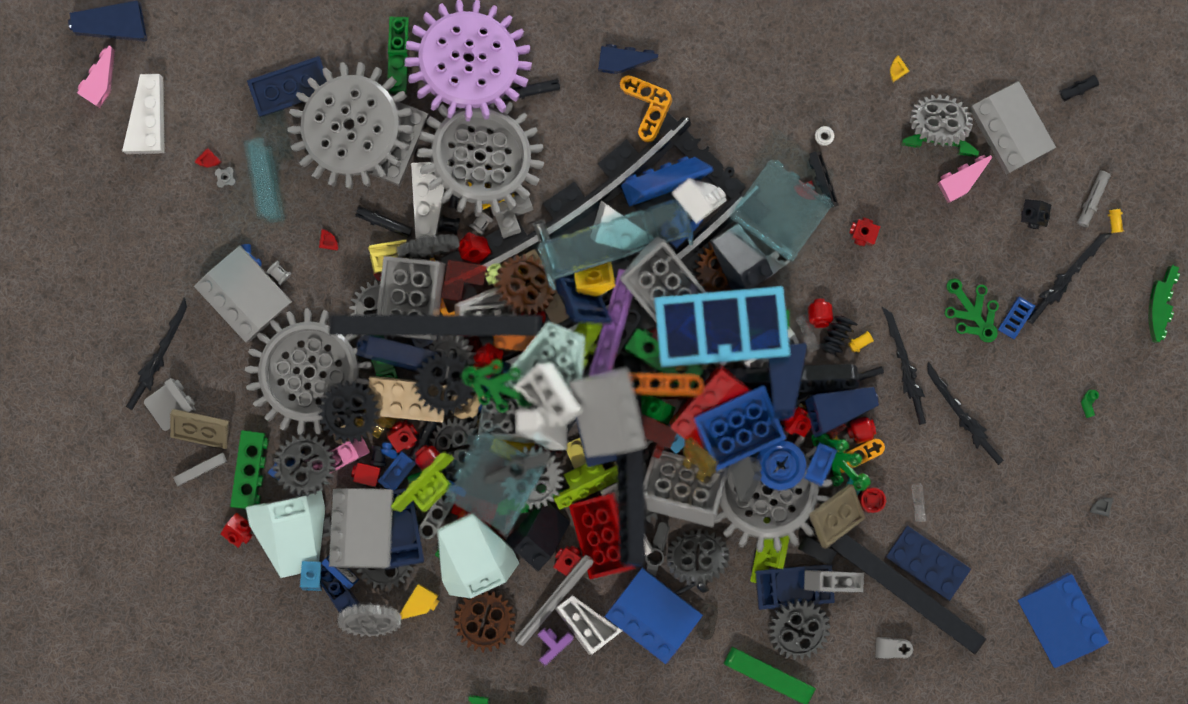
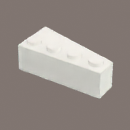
M140 74L122 150L125 154L164 153L163 77L160 74Z
M431 162L411 163L416 238L437 236L443 206L441 199L446 189L441 184L436 189L429 190L430 182L437 178L435 173H420L421 167L431 164Z

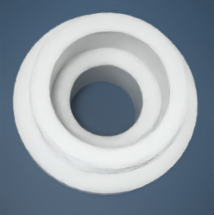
M827 126L820 127L815 133V139L820 145H829L834 140V132ZM822 133H827L828 138L826 140L821 138Z

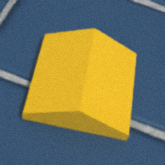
M611 260L573 266L577 292L598 297L615 287Z

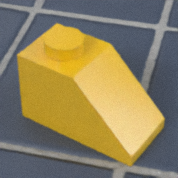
M418 584L400 613L401 619L428 613L430 609L434 611L439 603V600H437L439 595Z

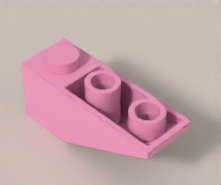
M111 46L102 50L99 55L100 60L97 64L91 66L88 72L89 76L86 80H82L78 86L79 91L77 93L99 108L111 90L115 49Z
M982 155L974 160L975 163L969 166L966 163L957 168L959 172L953 175L949 172L940 177L941 181L938 182V185L947 203L969 192L992 159L991 155L988 157Z
M363 437L361 442H358L355 438L354 443L351 444L348 441L331 450L330 452H333L334 456L330 459H335L336 464L331 466L338 470L369 454L370 451ZM317 463L313 466V469L316 471L321 470L323 465Z

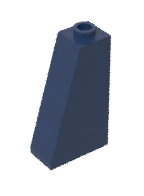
M137 0L69 13L70 31L73 30L76 35L147 41L141 4Z
M367 335L360 336L357 342L356 355L418 372L417 368H424L421 362L429 363L427 357L430 356L434 360L435 353L438 352Z
M806 343L790 344V356L767 358L774 418L786 420L794 417L806 357ZM781 345L768 346L767 349H779Z
M869 387L813 395L805 400L814 437H819L877 407L879 399L875 388Z

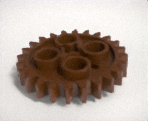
M708 242L709 249L702 247L705 253L697 254L701 259L695 260L699 267L693 270L699 272V274L694 277L700 280L699 284L708 293L729 291L731 288L727 285V279L724 272H722L711 242ZM716 258V265L711 267L712 259ZM720 277V283L715 285V279Z
M525 254L520 258L518 255H515L513 259L509 257L506 262L504 261L501 264V267L496 271L498 274L494 277L497 280L494 286L499 288L495 293L502 295L499 301L505 300L504 307L510 305V312L517 309L518 315L523 311L525 316H528L530 312L533 316L537 312L541 313L554 300L552 296L556 293L553 290L556 284L551 282L555 277L548 275L551 269L545 270L546 263L540 265L539 258L533 261V255L528 259ZM518 270H521L524 275H521ZM534 279L538 280L540 282V285H538ZM510 285L514 286L516 291L512 290ZM527 295L531 296L533 301L529 300Z
M486 591L484 595L479 594L470 600L464 597L465 604H458L461 610H455V613L459 617L453 618V620L459 624L455 625L454 628L460 629L456 635H463L461 642L468 641L467 648L473 644L474 651L481 647V651L484 653L485 647H488L489 651L492 652V646L499 649L500 642L504 645L506 644L505 637L511 639L508 631L514 632L515 630L510 627V625L516 624V621L511 620L515 613L509 612L513 606H506L509 600L502 601V594L495 597V591L491 595ZM477 603L482 604L484 607V611L481 614H477L473 610V606ZM490 604L491 609L487 618L490 624L486 623L482 637H478L482 621L479 619L485 616L487 606ZM493 610H500L502 618L499 620L493 619L491 615ZM469 622H475L478 625L476 632L468 630L467 625ZM488 628L495 629L496 636L494 638L486 636L485 632Z

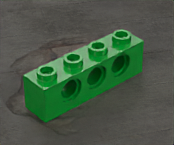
M637 328L625 347V351L661 374L696 375L700 377L703 373L700 364L685 365L687 371L684 374H679L676 371L677 366L661 368L659 341L653 339V334L645 329L641 331ZM652 344L654 346L653 352L646 353L643 350L644 345ZM668 348L670 358L685 357L679 350L672 351ZM696 381L691 383V385H690V389H691V390L693 389V387H694L695 384L697 383Z
M241 430L230 507L246 509L248 506L260 504L261 495H258V489L262 487L264 478L260 476L261 468H265L266 457H263L264 449H267L269 444V438H266V433ZM251 446H255L258 449V453L254 457L250 456L248 452ZM248 465H253L255 468V473L252 476L246 473ZM246 484L252 486V493L249 495L243 492V487Z

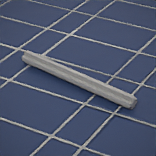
M585 555L515 637V641L519 645H525L593 564L594 561L590 556Z

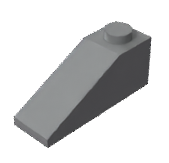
M805 570L804 590L863 592L864 573Z

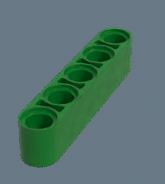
M731 646L723 662L724 665L802 704H809L816 690L815 687L807 685L805 682L793 676L791 677L789 674L773 668L771 665L755 659L753 656L741 650L739 651Z

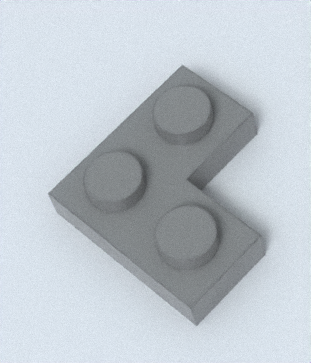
M516 194L513 197L516 202V207L513 210H510L505 201L498 203L500 212L495 217L503 239L521 232L516 216L534 210L529 197L525 200L519 194Z

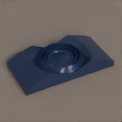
M556 268L554 275L557 293L564 298L566 314L572 320L578 322L611 325L612 319L601 295L596 297L577 292L574 270Z
M408 488L393 490V503L395 498L403 494ZM414 501L402 512L392 509L390 568L424 563Z
M832 564L755 571L758 609L781 608V604L787 607V601L789 600L791 604H794L796 598L799 603L802 602L803 598H805L807 604L812 600L814 605L835 603L834 592L804 590L805 570L832 571Z

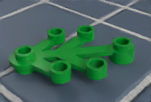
M955 278L949 280L946 284L947 291L955 294L968 312L948 307L944 311L945 317L949 319L972 320L978 325V327H971L961 322L956 325V332L958 334L978 335L983 342L987 343L994 341L998 335L997 328L993 325L995 311L999 308L998 302L991 300L987 303L986 323L981 317L984 295L988 292L985 285L976 287L975 306H973L962 291L961 281ZM952 283H957L958 288L956 290L952 289ZM979 287L984 288L985 292L983 294L978 292ZM990 303H994L996 305V308L994 310L990 309ZM948 309L953 310V316L947 315ZM959 325H963L965 327V330L963 332H960L958 330ZM987 329L991 331V336L989 337L985 335Z
M494 360L491 365L481 369L467 367L463 371L462 378L464 383L473 386L479 397L478 401L482 405H487L492 395L497 410L499 412H506L509 402L503 399L499 392L516 398L518 404L523 408H528L533 403L526 399L521 391L502 384L519 379L521 371L517 367H513L508 373L491 379L484 376L492 372L499 373L503 364L499 360ZM481 384L487 386L491 395L488 392H484Z
M827 433L819 437H814L813 434L812 443L815 447H818L819 443L830 448L836 447L839 451L836 452L832 462L833 476L830 480H832L833 486L838 487L844 482L840 468L853 480V486L856 490L864 491L870 486L871 481L866 474L858 475L845 462H849L854 467L862 462V457L858 453H842L849 447L846 440L830 439Z

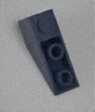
M606 44L605 47L601 46L598 72L619 74L658 60V54H655L653 50L638 52L636 48L625 47L624 49H617L616 45Z
M324 566L321 567L320 583L338 612L341 613L347 607L353 608V605L359 607L360 603L352 591L347 589Z

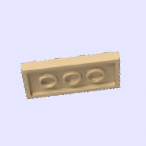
M377 376L369 377V387L371 388L369 394L376 393L373 400L380 401L376 404L377 408H381L380 411L376 412L377 415L432 422H443L444 410L438 415L436 408L430 412V405L423 407L425 400L418 401L422 395L421 393L415 394L419 387L413 386V384L419 381ZM441 383L443 384V390L441 393L440 400L444 399L445 388L447 387V383ZM432 385L429 388V393L432 396H437L439 390L436 386Z

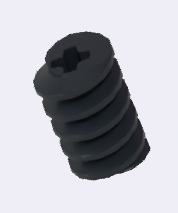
M842 315L834 317L837 323L830 324L834 330L828 329L826 332L830 337L824 336L823 340L826 343L819 344L824 351L839 358L836 354L837 352L843 353L840 345H847L843 340L850 339L847 332L854 333L851 325H858Z

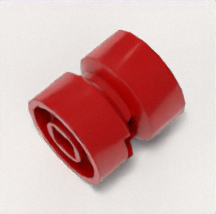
M867 488L858 495L862 510L867 513L879 512L886 504V496L878 488Z

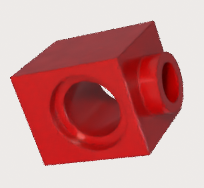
M468 232L459 241L460 246L458 249L462 259L480 264L491 253L487 239Z
M358 463L357 466H353L351 477H354L353 482L377 487L382 468Z

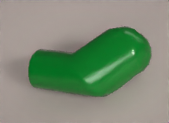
M1088 390L1081 400V406L1086 418L1095 415L1092 405L1099 397L1097 390Z

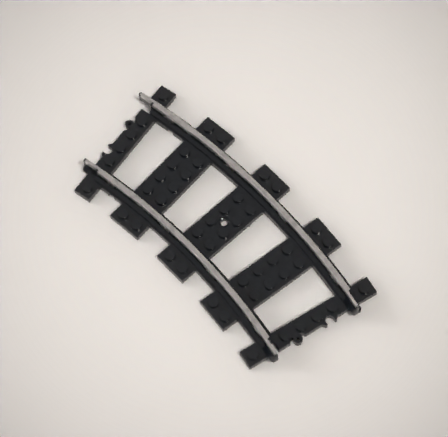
M655 111L650 116V119L658 120L660 112ZM668 112L659 129L661 133L640 153L626 139L597 164L609 179L586 197L575 182H573L543 203L553 218L546 223L551 241L553 242L560 236L565 235L584 264L611 260L615 282L619 269L626 270L631 262L621 248L595 242L590 237L600 202L603 201L607 204L620 193L625 196L621 187L626 182L625 178L632 175L642 176L644 171L652 169L651 167L673 146L685 156H688L689 159L696 157L711 166L713 171L707 177L717 187L721 188L730 200L703 226L699 225L677 249L660 234L662 230L660 226L667 219L671 221L675 217L673 213L681 205L672 192L633 205V207L656 234L668 244L693 276L699 274V272L693 269L699 267V264L695 263V260L701 259L697 254L705 253L702 247L709 249L708 242L718 237L743 212L758 225L771 210L756 197L761 191L758 184L746 197L741 195L740 193L746 186L737 178H731L735 172L734 168L727 167L723 171V164L709 152V146L704 150L698 148V143L701 139L694 138L687 131L691 126V121L688 117H682L677 121ZM683 214L681 220L683 223L688 224L692 221V217L689 214ZM517 219L521 229L520 233L503 239L499 229L484 237L487 239L493 254L485 258L480 264L474 263L465 267L459 251L442 257V263L446 264L445 270L448 274V278L444 279L443 287L461 281L463 287L455 290L459 302L477 295L473 285L486 279L485 273L488 272L487 268L495 263L501 265L509 257L513 259L515 255L520 257L534 249L536 251L541 249L536 231L527 235ZM672 227L668 230V234L674 238L679 235V231L677 228ZM600 252L606 254L604 259L599 258L598 254ZM716 258L712 259L711 267L716 264ZM614 288L607 291L608 299L604 301L607 310ZM559 294V296H560V298H561V300H562V302H563V304H564V306H565V302L563 301L561 295ZM527 295V298L533 301L532 297ZM633 295L629 309H635L639 312L640 303ZM629 312L626 320L634 323L637 320V315L634 312ZM547 313L545 323H542V329L548 322H551ZM569 318L557 325L574 332L579 322ZM475 336L473 342L480 341L483 343V346L487 343L493 345L494 336ZM517 350L506 356L503 355L502 360L514 365L524 351ZM499 392V393L501 394L502 398H504V397H506V396H509V395H506V394H504V393Z

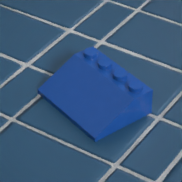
M686 156L678 159L676 164L671 165V162L661 165V169L654 171L652 168L644 171L640 177L636 175L625 178L626 182L621 187L630 207L675 191L688 179L700 181L710 174L713 168L696 157L689 159Z
M764 385L694 417L710 467L716 471L786 439L778 418H774L773 406Z
M643 567L605 615L609 621L665 664L675 654L703 616L702 613Z
M1070 573L1017 600L1054 668L1091 653L1109 643L1076 580Z

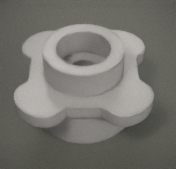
M227 167V169H217L215 171L218 179L217 186L222 188L224 185L233 186L235 184L233 168Z

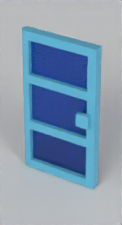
M783 286L656 297L654 300L661 368L790 356Z

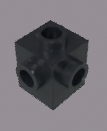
M1025 199L1021 213V222L1028 224L1027 227L1031 229H1039V226L1047 227L1052 205L1040 200Z

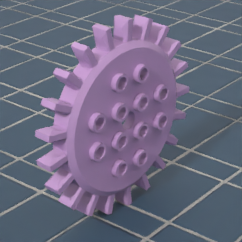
M461 0L456 1V13L452 14L448 13L443 3L439 4L438 11L442 18L436 21L429 13L426 12L424 14L423 20L430 26L427 31L419 26H413L412 33L422 38L421 43L407 41L406 49L419 52L418 57L405 58V66H418L419 72L409 75L408 81L409 83H415L423 80L426 85L420 88L417 97L420 99L431 92L436 97L432 101L431 109L433 111L436 110L442 101L449 104L447 118L450 119L455 114L456 107L465 108L464 116L466 121L471 120L472 109L480 108L484 119H489L490 110L487 105L492 103L497 106L501 113L505 112L506 105L501 97L506 94L515 102L519 99V94L511 88V85L515 83L526 87L528 79L517 75L516 72L517 70L528 71L532 65V62L518 61V55H525L530 51V45L516 47L514 42L523 36L524 31L519 29L510 34L506 30L512 21L510 15L504 18L501 23L493 19L497 13V6L495 5L491 7L488 15L479 13V0H475L472 12L463 11ZM458 28L459 32L456 33L453 29ZM485 30L487 33L481 34L480 31ZM439 40H444L446 43L440 44ZM466 42H471L473 45L468 46ZM493 44H499L500 47L495 48ZM456 53L459 57L454 58L452 54ZM465 54H471L474 57V60L472 62H467L464 60L463 56ZM484 55L486 59L482 60L479 56ZM443 65L445 68L441 70L438 66ZM470 67L472 70L466 71L465 68ZM493 69H498L499 72H498V73H494L492 70H493ZM451 79H457L458 82L453 83ZM482 80L485 84L480 85L478 81Z

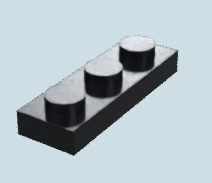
M821 151L810 153L809 164L815 170V182L817 187L821 188L823 205H826L827 208L839 206Z

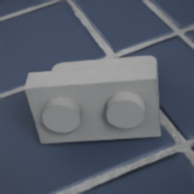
M172 378L164 382L165 385L144 400L145 406L164 431L170 429V413L172 409L190 413L196 411L192 398L189 395L186 396L183 392V385L178 379L175 381Z

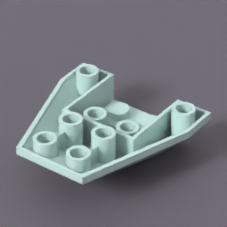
M548 322L511 367L520 369L521 375L519 379L505 382L504 385L514 388L539 363L554 365L571 392L569 381L581 379L583 374L584 336Z
M317 490L316 495L313 492H309L308 497L304 493L300 497L246 507L249 526L280 578L300 574L302 561L319 562L325 516V505L321 490Z
M470 514L437 529L441 578L449 595L473 598L506 583L519 565L513 549L474 514Z

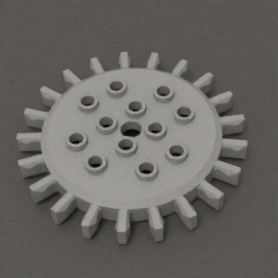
M342 62L339 68L341 76L333 78L332 73L327 68L322 69L323 75L327 82L319 86L314 79L309 78L307 80L309 85L315 90L310 97H307L304 93L297 92L296 96L300 101L305 102L306 105L303 111L290 109L289 113L291 115L301 118V126L288 127V132L291 134L301 133L303 140L291 145V149L293 151L307 149L309 154L302 158L299 163L301 166L306 167L315 160L318 166L313 171L312 176L317 180L321 177L324 170L327 169L331 171L328 185L332 187L336 185L339 174L346 176L345 186L348 189H353V177L355 175H361L363 184L368 187L371 186L368 172L376 169L379 176L383 179L387 178L386 171L381 166L387 159L393 165L399 167L400 161L392 156L396 147L409 151L410 146L398 140L401 132L414 133L412 126L401 125V117L412 115L413 110L411 108L398 109L397 103L404 100L407 94L404 91L398 92L394 96L389 94V90L397 82L393 77H390L382 86L377 83L382 73L380 68L376 67L371 77L366 78L364 77L365 65L362 62H358L356 75H348V67ZM358 91V96L353 97V92ZM332 98V103L328 105L327 100ZM374 100V105L370 107L369 102ZM348 108V113L343 114V109ZM318 115L323 116L321 121H317ZM364 117V122L359 123V118ZM349 119L354 120V127L352 129L345 128V122ZM335 124L339 125L337 130H333ZM380 126V132L376 133L375 128ZM353 133L355 135L354 139L349 140V135ZM324 141L329 142L327 147H323ZM367 143L371 144L369 149H365ZM341 150L345 151L344 156H339Z
M511 102L506 104V110L503 113L494 109V103L487 105L490 115L489 119L486 120L482 116L480 108L472 109L473 114L470 121L465 119V108L456 107L457 111H455L451 119L447 118L448 108L443 104L438 109L439 113L445 118L442 123L429 116L426 123L434 128L436 133L432 135L421 131L419 139L431 143V149H418L417 157L431 158V164L422 166L420 173H435L437 178L430 182L428 188L433 190L439 185H443L447 190L441 199L443 204L454 195L460 199L457 205V212H462L467 201L475 203V216H480L483 210L482 204H490L493 215L497 216L500 212L498 201L505 200L510 210H513L516 207V202L511 196L514 192H517L525 200L529 197V191L521 185L523 181L534 186L538 184L540 179L529 174L528 171L529 168L542 169L544 166L543 161L531 159V153L541 152L543 144L529 145L528 138L535 136L538 130L535 127L523 131L520 125L524 123L527 115L523 113L516 120L508 115L513 105ZM468 128H473L474 132H469ZM487 130H491L493 134H488ZM448 144H453L454 148H449ZM467 146H472L473 150H468ZM486 148H491L492 152H487ZM505 150H510L511 154H506ZM478 152L484 154L485 160H477L475 154ZM447 162H452L454 166H449ZM466 164H471L473 168H468ZM485 166H490L491 170H487ZM504 168H509L510 172H506ZM465 182H470L472 186H467ZM484 184H489L491 188H486Z
M305 308L304 322L296 323L295 316L289 311L286 312L287 320L289 321L288 327L282 329L278 322L272 320L270 324L277 334L271 339L263 333L259 332L257 334L260 341L267 345L263 352L249 349L248 353L253 357H259L260 361L258 367L247 366L245 371L250 374L258 373L259 381L250 383L246 387L249 391L261 388L263 396L256 399L253 405L258 408L269 402L272 409L265 416L267 421L274 419L277 413L284 415V419L280 424L281 430L286 431L290 421L293 419L298 421V435H304L306 422H314L316 434L321 435L323 428L319 422L324 418L323 416H318V414L323 412V409L318 408L319 405L316 404V400L322 397L327 398L324 392H331L330 387L333 385L338 388L337 383L339 382L345 386V381L349 380L350 385H352L353 381H357V385L364 383V386L368 387L369 380L359 378V370L370 369L373 366L371 362L367 361L358 363L357 347L353 348L350 344L358 335H329V326L326 325L329 318L328 311L323 310L319 323L311 321L312 313L309 308ZM300 341L305 342V345L302 348L298 346V343ZM327 345H331L329 352L325 351ZM285 352L289 353V358L287 359L283 358ZM315 356L316 361L314 363H310L309 361L310 357ZM338 360L342 361L341 367L336 366ZM309 367L315 370V374L311 378L305 376V370ZM295 368H300L299 374H294ZM322 372L327 373L325 378H321L320 374ZM280 379L285 380V383L282 386L278 384ZM307 383L311 384V388L309 390L305 389V385ZM295 394L296 399L294 401H290L289 399L290 395ZM355 397V401L363 403L361 397ZM336 398L335 405L338 408H342L344 405L343 400ZM350 409L343 411L345 414L348 413L350 416L354 414L353 411ZM333 411V415L339 413L340 411Z
M782 429L783 432H784V434H785V437H786V439H787V437H788V432H787L786 430ZM799 436L794 444L800 448L804 444L805 437ZM817 447L811 448L804 454L806 460L805 475L811 463L810 459L813 458ZM759 452L750 455V457L757 459ZM785 461L782 463L777 462L778 467L776 471L779 469L784 470ZM729 468L720 501L723 511L718 513L715 519V523H719L725 518L731 523L723 533L726 538L738 529L743 532L742 537L739 539L740 547L743 548L751 536L758 538L756 544L758 552H762L765 539H773L776 552H781L780 538L789 536L791 543L796 547L799 544L798 538L794 534L795 531L802 528L807 535L812 536L814 534L812 527L806 522L810 518L809 514L814 511L816 503L823 504L830 499L827 496H819L818 488L831 487L832 480L825 479L823 485L819 486L803 477L795 487L779 491L774 489L770 495L763 493V487L766 485L759 481L754 492L760 495L759 498H751L749 502L739 501L738 494L734 491L735 484ZM801 489L803 492L802 494L797 495L795 493V490ZM776 500L778 503L776 506H772L770 502ZM791 506L796 508L793 513L788 511ZM747 511H752L753 515L751 517H747L745 513ZM765 517L771 519V522L766 524L763 520Z

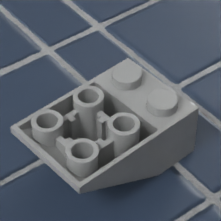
M491 398L487 405H482L479 436L518 443H535L534 439H529L517 431V411L540 410L534 402L530 407L523 408L518 404L517 399H505L509 402L506 412H499L493 398Z

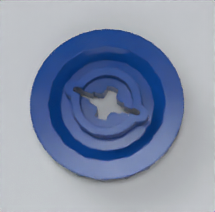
M780 441L761 450L757 456V460L762 467L760 471L762 477L760 480L771 489L779 491L793 488L800 483L805 475V456L800 448L791 442ZM783 461H785V469H779L776 471L778 467L776 463H782Z

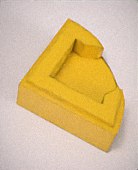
M897 56L890 67V76L893 83L909 72L904 62Z

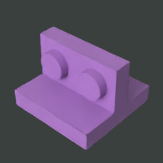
M544 627L538 633V636L550 649L540 657V661L544 665L548 664L574 639L572 633L568 631L557 641L555 632L551 628L547 630Z

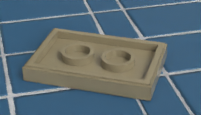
M172 409L170 413V437L227 449L229 421Z
M850 484L809 514L823 548L829 547L866 518L854 486Z

